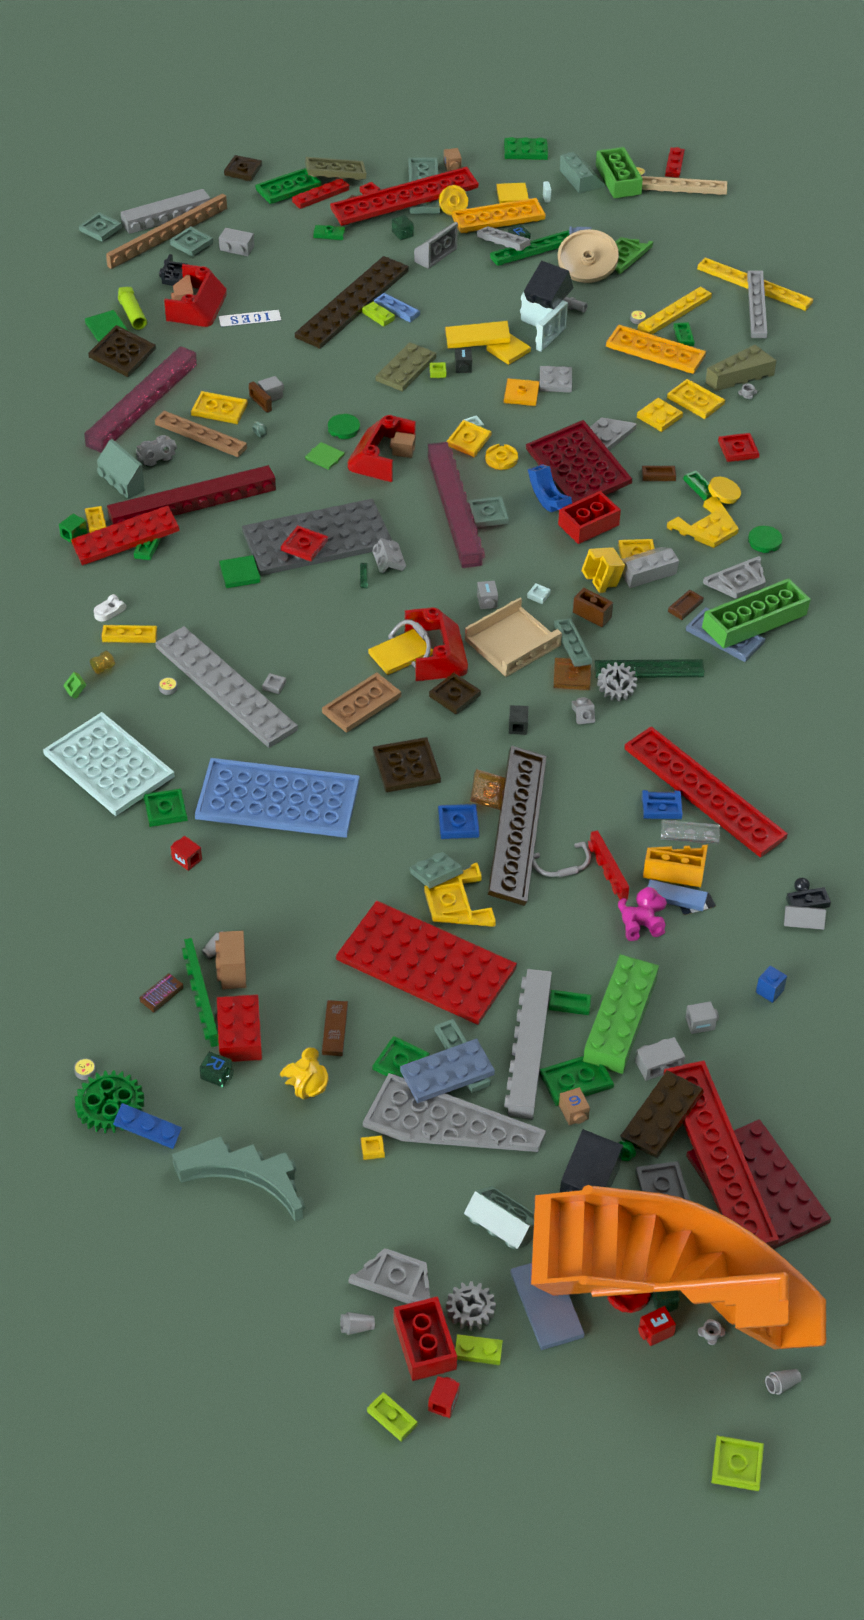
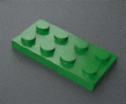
M303 168L256 184L255 187L256 191L269 204H274L321 186V181L317 177L308 175L307 168Z

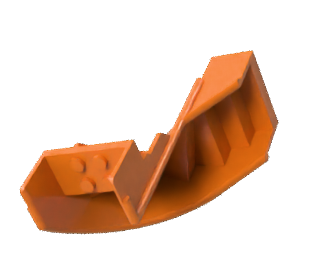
M587 1185L580 1191L535 1195L531 1285L553 1296L591 1293L593 1297L681 1290L692 1303H710L730 1324L735 1325L736 1329L773 1349L819 1347L826 1344V1299L796 1268L773 1248L726 1216L680 1197L637 1190Z

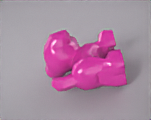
M646 887L637 893L636 901L639 907H627V900L625 898L618 901V908L622 913V920L625 924L627 940L635 941L640 938V925L646 926L653 937H660L665 933L666 924L662 917H655L654 913L662 911L666 907L667 902L654 888Z

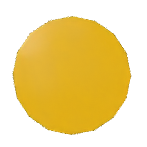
M452 185L442 190L439 196V204L442 211L447 215L452 216V211L463 210L468 207V197L465 190L460 186Z
M496 444L486 450L485 460L494 469L506 470L517 464L518 452L510 445L504 444V446H500V444Z
M714 477L708 485L711 495L714 498L716 496L720 498L719 501L722 503L734 504L741 496V490L738 485L728 478Z

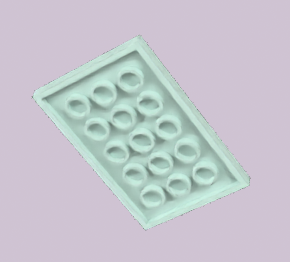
M103 712L43 749L44 755L115 816L144 798V794L153 792L175 777L173 770Z

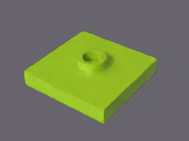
M717 1435L711 1483L759 1491L764 1443Z

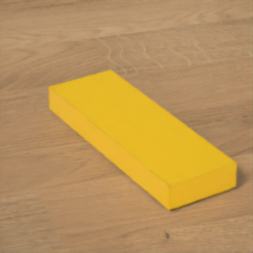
M103 625L102 642L156 643L157 626Z

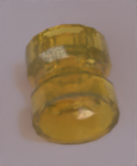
M105 650L100 653V656L91 658L90 665L94 672L100 675L105 669L114 667L115 661L110 652Z

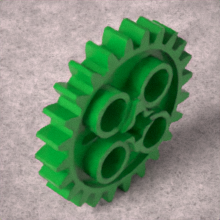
M105 1070L103 1076L96 1073V1079L88 1077L89 1083L82 1082V1089H77L78 1096H75V1110L77 1111V1117L81 1118L82 1124L87 1123L88 1129L95 1126L96 1132L103 1128L105 1134L108 1129H112L113 1133L116 1132L117 1126L113 1125L122 1103L140 1111L145 1106L142 1086L138 1085L137 1079L132 1080L130 1074L124 1077L123 1071L116 1075L115 1070H113L111 1075H108Z

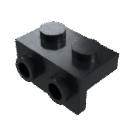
M169 254L168 258L164 260L163 268L159 272L162 284L174 286L183 278L182 265L187 263L173 262V255Z

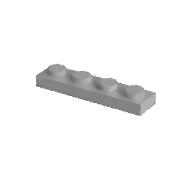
M487 226L477 231V237L492 241L495 244L505 245V247L515 248L518 251L524 250L525 247L531 245L528 238Z

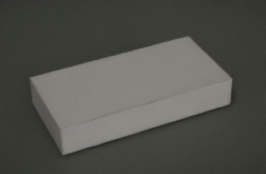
M785 906L784 926L824 930L826 909Z

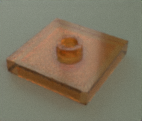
M555 658L553 688L590 690L591 664L574 667L569 658Z
M476 769L470 801L500 810L505 777Z

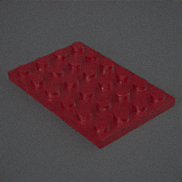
M584 420L526 444V450L538 465L550 466L555 486L561 494L570 496L572 503L599 491L607 495L632 484L631 476Z
M760 1119L734 1130L779 1238L778 1244L770 1246L771 1248L776 1249L830 1223L831 1217ZM694 1149L687 1151V1159L710 1191Z

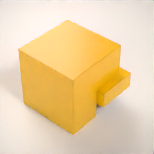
M614 547L589 549L581 571L586 579H593L592 582L599 593H605L607 587H617L625 564Z

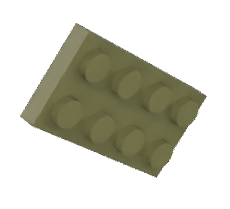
M305 157L308 175L313 177L366 179L367 173L363 161Z
M409 342L376 375V381L403 392L436 359L437 353Z

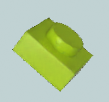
M445 362L430 363V378H446Z

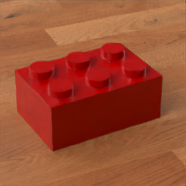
M599 491L559 509L558 525L573 540L580 544L619 526L621 509Z
M258 995L217 997L220 1059L225 1062L262 1060Z
M438 1296L394 1307L393 1321L412 1381L457 1370V1354Z

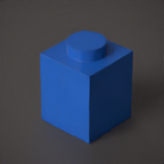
M770 965L759 977L756 993L773 1003L784 991L787 975Z

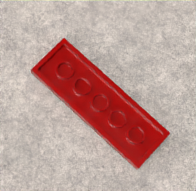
M165 506L71 539V542L81 565H85L180 530L169 506Z

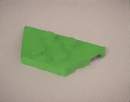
M620 237L615 241L619 253L618 264L615 270L619 274L625 271L653 247V241H648L646 244L639 243V239Z

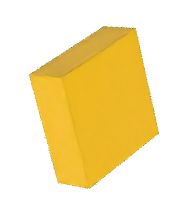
M382 1135L361 1138L363 1160L385 1158Z

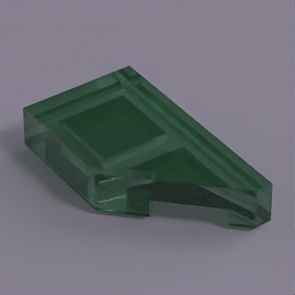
M360 563V587L367 588L368 563Z

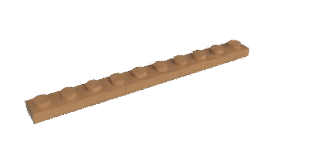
M222 193L106 253L107 266L112 269L178 235L190 226L193 227L226 210V195Z

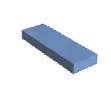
M386 293L381 294L374 300L381 307L408 322H412L420 316L419 310Z
M650 880L648 887L654 888L666 899L667 904L703 911L708 892Z

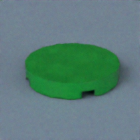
M338 414L328 421V432L333 437L338 436L339 439H350L355 437L357 432L360 431V421L357 417L350 414Z
M766 525L753 528L748 535L750 546L762 553H769L772 550L777 551L781 547L783 540L782 534L777 529Z

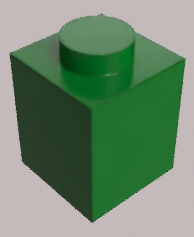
M74 513L59 523L60 536L72 543L71 539L87 534L86 520Z

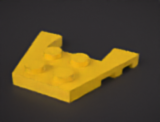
M712 496L704 501L703 507L710 511L711 514L693 525H689L679 516L667 522V529L671 531L676 529L680 531L679 534L695 537L694 540L712 548L737 535L739 531L738 526L717 496L716 498Z
M478 863L471 864V867L463 870L462 874L432 888L424 886L433 922L496 926L492 907L471 911L463 886L465 883L481 881L482 875Z

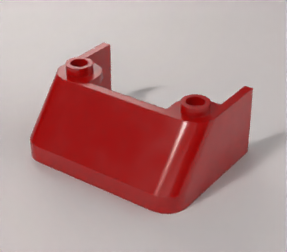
M183 264V278L186 275H190L192 287L199 288L196 295L186 294L180 301L165 299L166 321L209 327L214 323L227 296V289L209 268Z
M386 415L364 433L348 460V470L392 482L393 460L380 457V449L377 446L383 436L394 438L396 432L416 435V421L393 415Z
M434 607L405 610V620L418 622L425 631L440 630L444 644L433 649V657L416 658L415 680L443 679L452 673L460 677L466 675L468 672V662L458 624ZM405 624V632L414 629L413 625Z

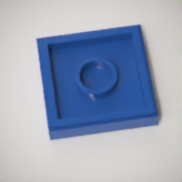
M476 804L438 806L441 839L479 838Z

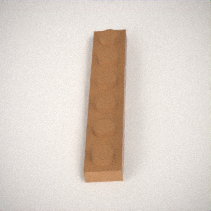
M163 411L155 419V425L236 457H239L247 449L246 442L167 411Z

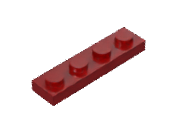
M341 178L292 197V202L302 209L348 191L349 184Z
M599 831L591 832L590 841H588L590 851L594 852L597 864L602 866L606 880L610 881L613 893L617 894L620 900L622 898L627 900L629 895L627 881Z

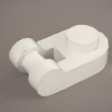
M112 594L106 601L94 608V617L98 621H107L123 612L127 605L123 601H119L115 594Z

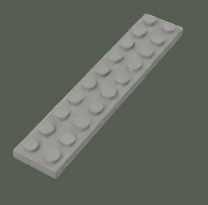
M183 626L155 643L156 648L268 748L298 730L296 723L186 627Z

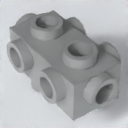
M161 435L156 440L151 442L144 441L141 445L136 446V456L138 461L144 465L153 466L157 464L156 461L158 460L167 461L172 459L177 446L174 439L171 440L170 437Z

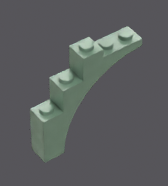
M220 1136L172 1154L173 1166L181 1183L206 1177H229L248 1181L275 1196L287 1208L294 1221L303 1219L305 1204L302 1197L297 1196V1188L294 1182V1172L297 1171L293 1159L289 1160L286 1152L264 1160L262 1153L256 1151L254 1144L231 1152L229 1144H224Z

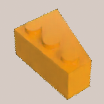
M702 845V848L684 846L683 849H672V846L647 848L643 878L701 887L708 845Z

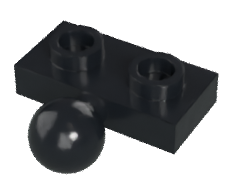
M803 877L798 878L794 883L797 892L787 893L786 896L789 906L821 909L831 905L825 887L809 890L810 883Z

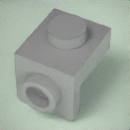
M581 697L577 698V701H572V709L576 713L577 724L595 722L594 704L590 699Z

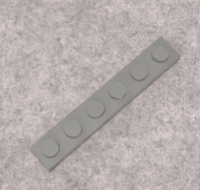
M748 271L751 338H767L763 271Z

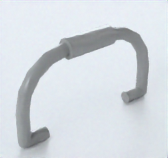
M403 620L388 635V638L392 639L400 627L405 624L413 625L418 634L425 639L427 648L424 657H429L431 642L428 633L418 622ZM415 661L412 662V665L414 666V668H415V665H416V662H415Z
M579 842L574 844L575 848L583 847L586 853V861L582 865L557 870V872H548L537 865L534 858L540 857L538 852L533 855L532 866L538 873L544 876H559L561 878L577 874L578 871L585 869L590 864L591 854L587 844Z

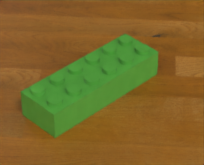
M788 578L705 611L702 628L724 649L807 615L811 599Z
M620 954L587 1040L583 1062L597 1066L602 1064L607 1070L621 1074L624 1073L657 982L659 965Z

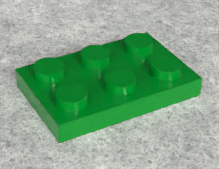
M528 137L504 138V158L548 160L547 139Z

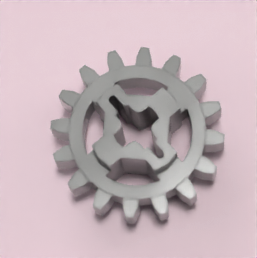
M617 662L614 663V666L607 664V669L602 668L601 673L598 675L597 686H600L599 691H605L604 697L609 695L611 700L614 697L618 701H620L621 697L626 700L628 694L632 696L637 687V678L634 677L635 671L630 672V666L624 668V663L618 666Z
M470 1281L469 1286L462 1282L461 1289L454 1287L453 1294H448V1301L446 1302L448 1317H453V1324L460 1322L461 1329L465 1325L469 1327V1331H472L473 1326L481 1329L482 1323L488 1325L489 1318H494V1310L496 1309L494 1294L489 1295L488 1287L484 1290L481 1289L482 1283H479L476 1287L473 1285V1281Z

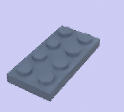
M478 1039L400 1066V1072L417 1103L495 1075V1070Z

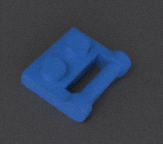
M642 790L643 819H682L680 791L648 792V790Z

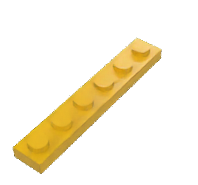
M700 286L638 324L637 330L653 335L711 299L712 293Z

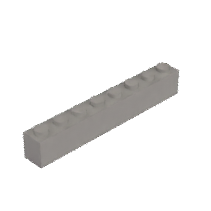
M527 969V976H522L521 989L525 990L524 993H520L519 1005H522V1010L518 1009L516 1020L520 1022V1026H515L514 1038L518 1040L517 1043H513L512 1055L515 1056V1060L510 1061L509 1069L513 1076L508 1077L507 1090H510V1095L505 1096L504 1107L508 1108V1116L533 1119L551 986V971Z

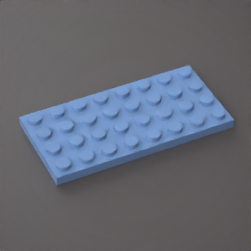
M210 758L195 812V819L347 838L360 776Z

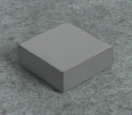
M269 673L262 685V689L280 694L286 684V678Z

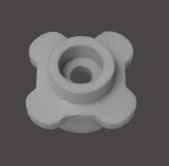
M744 384L742 390L738 391V394L743 395L744 398L752 399L753 395L757 394V390L752 384Z
M708 1319L704 1326L698 1329V1335L707 1339L708 1344L715 1345L717 1340L725 1335V1329L721 1327L719 1322Z

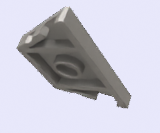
M601 417L590 428L610 451L636 430L637 424Z
M755 557L704 577L703 583L735 599L765 587L766 581L765 576H763V567H761V557Z
M386 1248L379 1252L374 1259L365 1263L364 1268L358 1273H353L349 1277L350 1284L407 1304L430 1298L427 1263Z

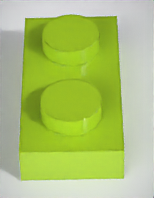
M374 301L362 308L363 314L383 327L395 321L393 313Z
M457 1334L455 1347L457 1360L500 1365L503 1340Z
M384 1392L367 1407V1412L401 1442L418 1426V1422Z

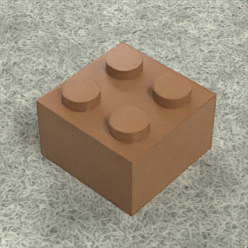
M244 931L219 932V940H215L217 981H221L222 989L246 988Z

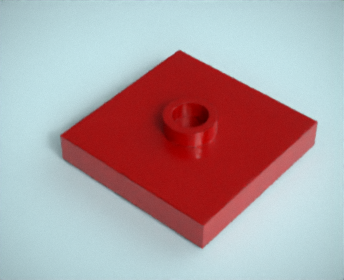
M750 433L718 437L719 445L727 462L759 458L760 453Z
M297 526L281 545V551L312 562L328 542V536Z

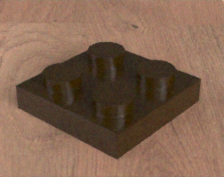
M234 155L225 168L224 175L252 181L262 166V160Z
M452 673L429 691L430 698L456 715L481 696L480 689L455 673Z

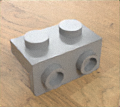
M380 538L373 547V554L379 572L384 573L388 567L403 571L406 564L399 544L395 541Z

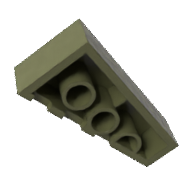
M753 345L708 367L705 383L715 391L734 387L736 383L745 384L748 383V380H760L762 376L766 375L771 377L774 376L777 360L757 345Z

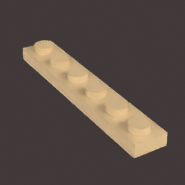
M641 176L643 179L642 189L646 191L657 190L727 195V181Z

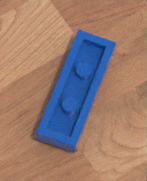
M123 1103L113 1123L117 1127L172 1149L182 1129L178 1125Z

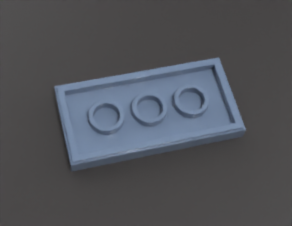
M707 607L686 626V631L744 662L765 643V638L756 635L723 649L702 628L705 611L710 610Z
M532 1263L511 1269V1276L541 1350L584 1338L585 1333L569 1295L553 1296L531 1285Z

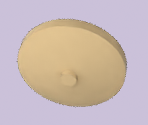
M588 229L574 232L563 240L558 249L559 267L569 270L571 279L577 282L592 283L608 277L618 264L619 253L615 241L606 233L598 230Z

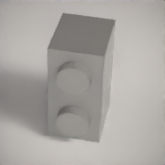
M225 228L219 237L220 251L248 256L254 248V233Z
M675 1037L663 1039L649 1046L644 1045L637 1049L635 1063L645 1081L664 1075V1069L681 1066L685 1062V1055Z

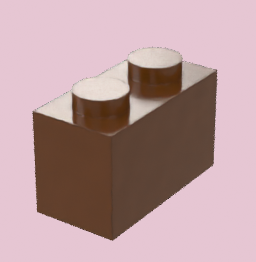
M583 588L574 597V614L600 627H603L612 618V601L586 588Z

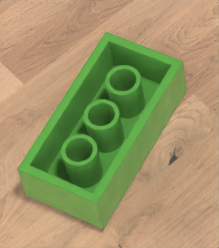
M625 147L597 151L596 168L613 198L635 196L642 193L643 179Z

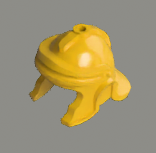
M312 1047L306 1048L302 1052L300 1060L296 1063L288 1064L280 1072L281 1077L286 1076L290 1078L285 1084L294 1086L295 1095L304 1100L323 1093L329 1080L326 1068L318 1062V1050Z

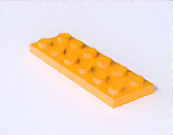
M537 198L452 211V218L454 222L458 223L460 233L481 230L487 226L497 228L533 221L537 222L545 220L546 217Z
M622 325L617 326L606 342V347L692 374L695 373L706 356V351Z

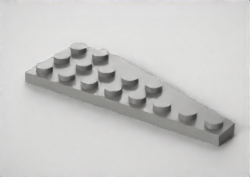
M391 1073L385 1079L363 1121V1127L405 1142L538 1152L546 1136V1130L445 1093L417 1103L405 1079Z

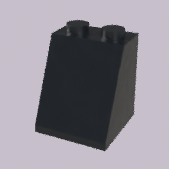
M541 260L524 290L526 300L554 310L573 289L569 270Z
M582 1129L562 1177L560 1193L580 1191L587 1185L611 1188L620 1169L623 1145Z

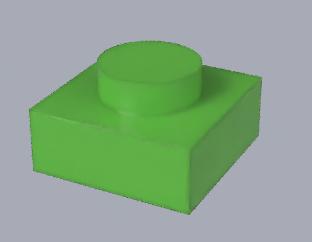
M73 672L63 686L70 697L76 699L86 687V683L79 673Z

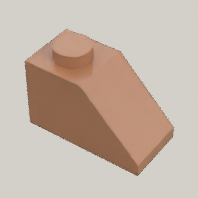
M186 275L173 286L172 300L180 301L186 294L194 295L190 275Z

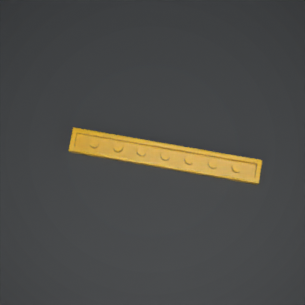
M706 257L698 264V270L748 289L747 273ZM764 280L765 296L804 311L813 303V299Z

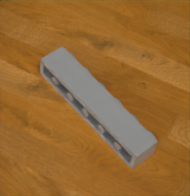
M204 189L125 210L121 212L122 225L129 234L159 226L209 201L210 197Z

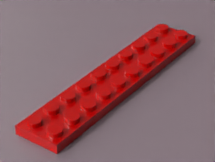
M463 167L330 204V209L342 226L437 200L442 190L448 186H460L466 192L477 189L479 183L468 167Z
M652 726L625 744L624 749L676 791H680L682 796L760 858L787 839V832Z
M705 1061L664 1069V1074L668 1070L703 1088V1095L686 1117L683 1124L719 1213L735 1221L769 1246L778 1244L779 1238Z

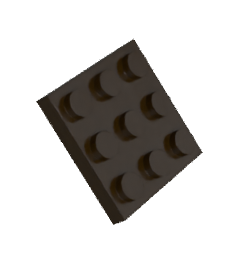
M116 325L88 353V356L112 370L129 377L156 349V345Z
M427 737L373 746V754L385 792L441 783V776Z

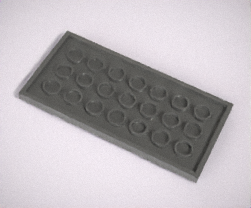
M373 498L242 526V532L251 554L254 556L260 576L373 552V547L380 538L392 541ZM297 526L328 536V542L312 562L281 551V545Z

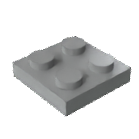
M540 366L539 391L571 392L572 367Z

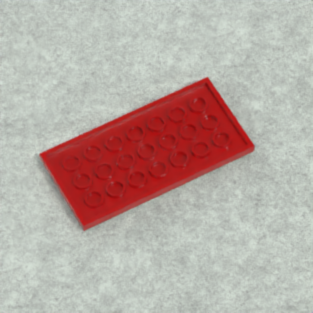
M377 900L336 954V960L476 1025H479L517 968V963Z

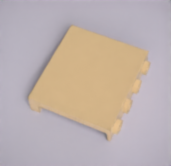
M522 598L511 601L506 606L497 609L495 612L465 628V641L505 677L561 646L562 633L558 629L550 632L521 607Z

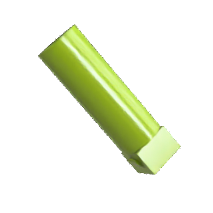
M120 287L118 300L122 304L133 328L136 330L145 328L147 319L134 295L132 287Z

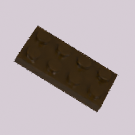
M667 1070L620 1135L621 1140L632 1143L634 1147L658 1159L703 1095V1088Z

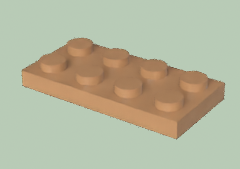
M376 672L322 707V713L347 733L399 699L401 691Z

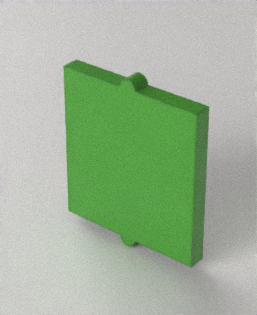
M320 442L315 448L311 449L305 456V459L329 470L338 463L345 453Z

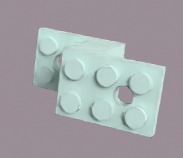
M523 292L520 309L521 321L536 327V350L542 352L566 328L568 302L562 300L553 310L544 308L537 303H530L526 300Z

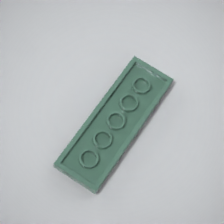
M437 157L408 158L409 182L437 175ZM439 199L411 206L410 214L440 213Z

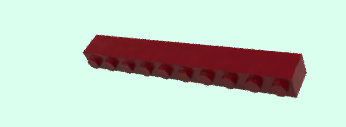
M267 465L107 505L108 518L111 525L165 506H169L173 516L275 491L276 478L270 466Z

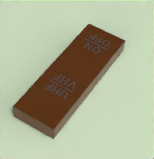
M327 1000L322 1055L343 1056L348 1001Z

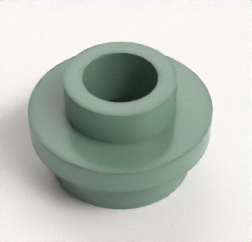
M254 422L252 426L254 433L258 437L265 436L267 434L266 426L262 422Z

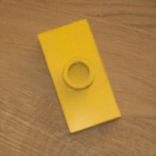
M102 506L85 508L90 533L106 527Z

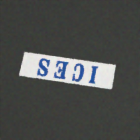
M279 310L219 316L221 327L279 321L281 317Z

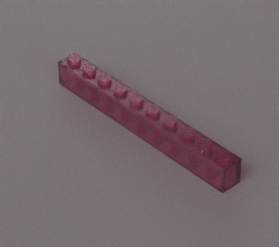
M182 346L176 349L84 433L86 447L102 453L109 440L113 439L116 441L197 366L196 352Z
M448 442L428 444L427 457L461 567L482 566L485 551L484 548H481L480 536L477 537V526L474 525L473 514H470V504L467 503L466 492H463L462 480L460 481L459 470H456V460L453 459L452 448H449Z

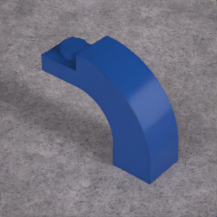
M542 464L528 469L535 495L547 511L554 512L572 504L571 497L561 494L556 488L550 466Z

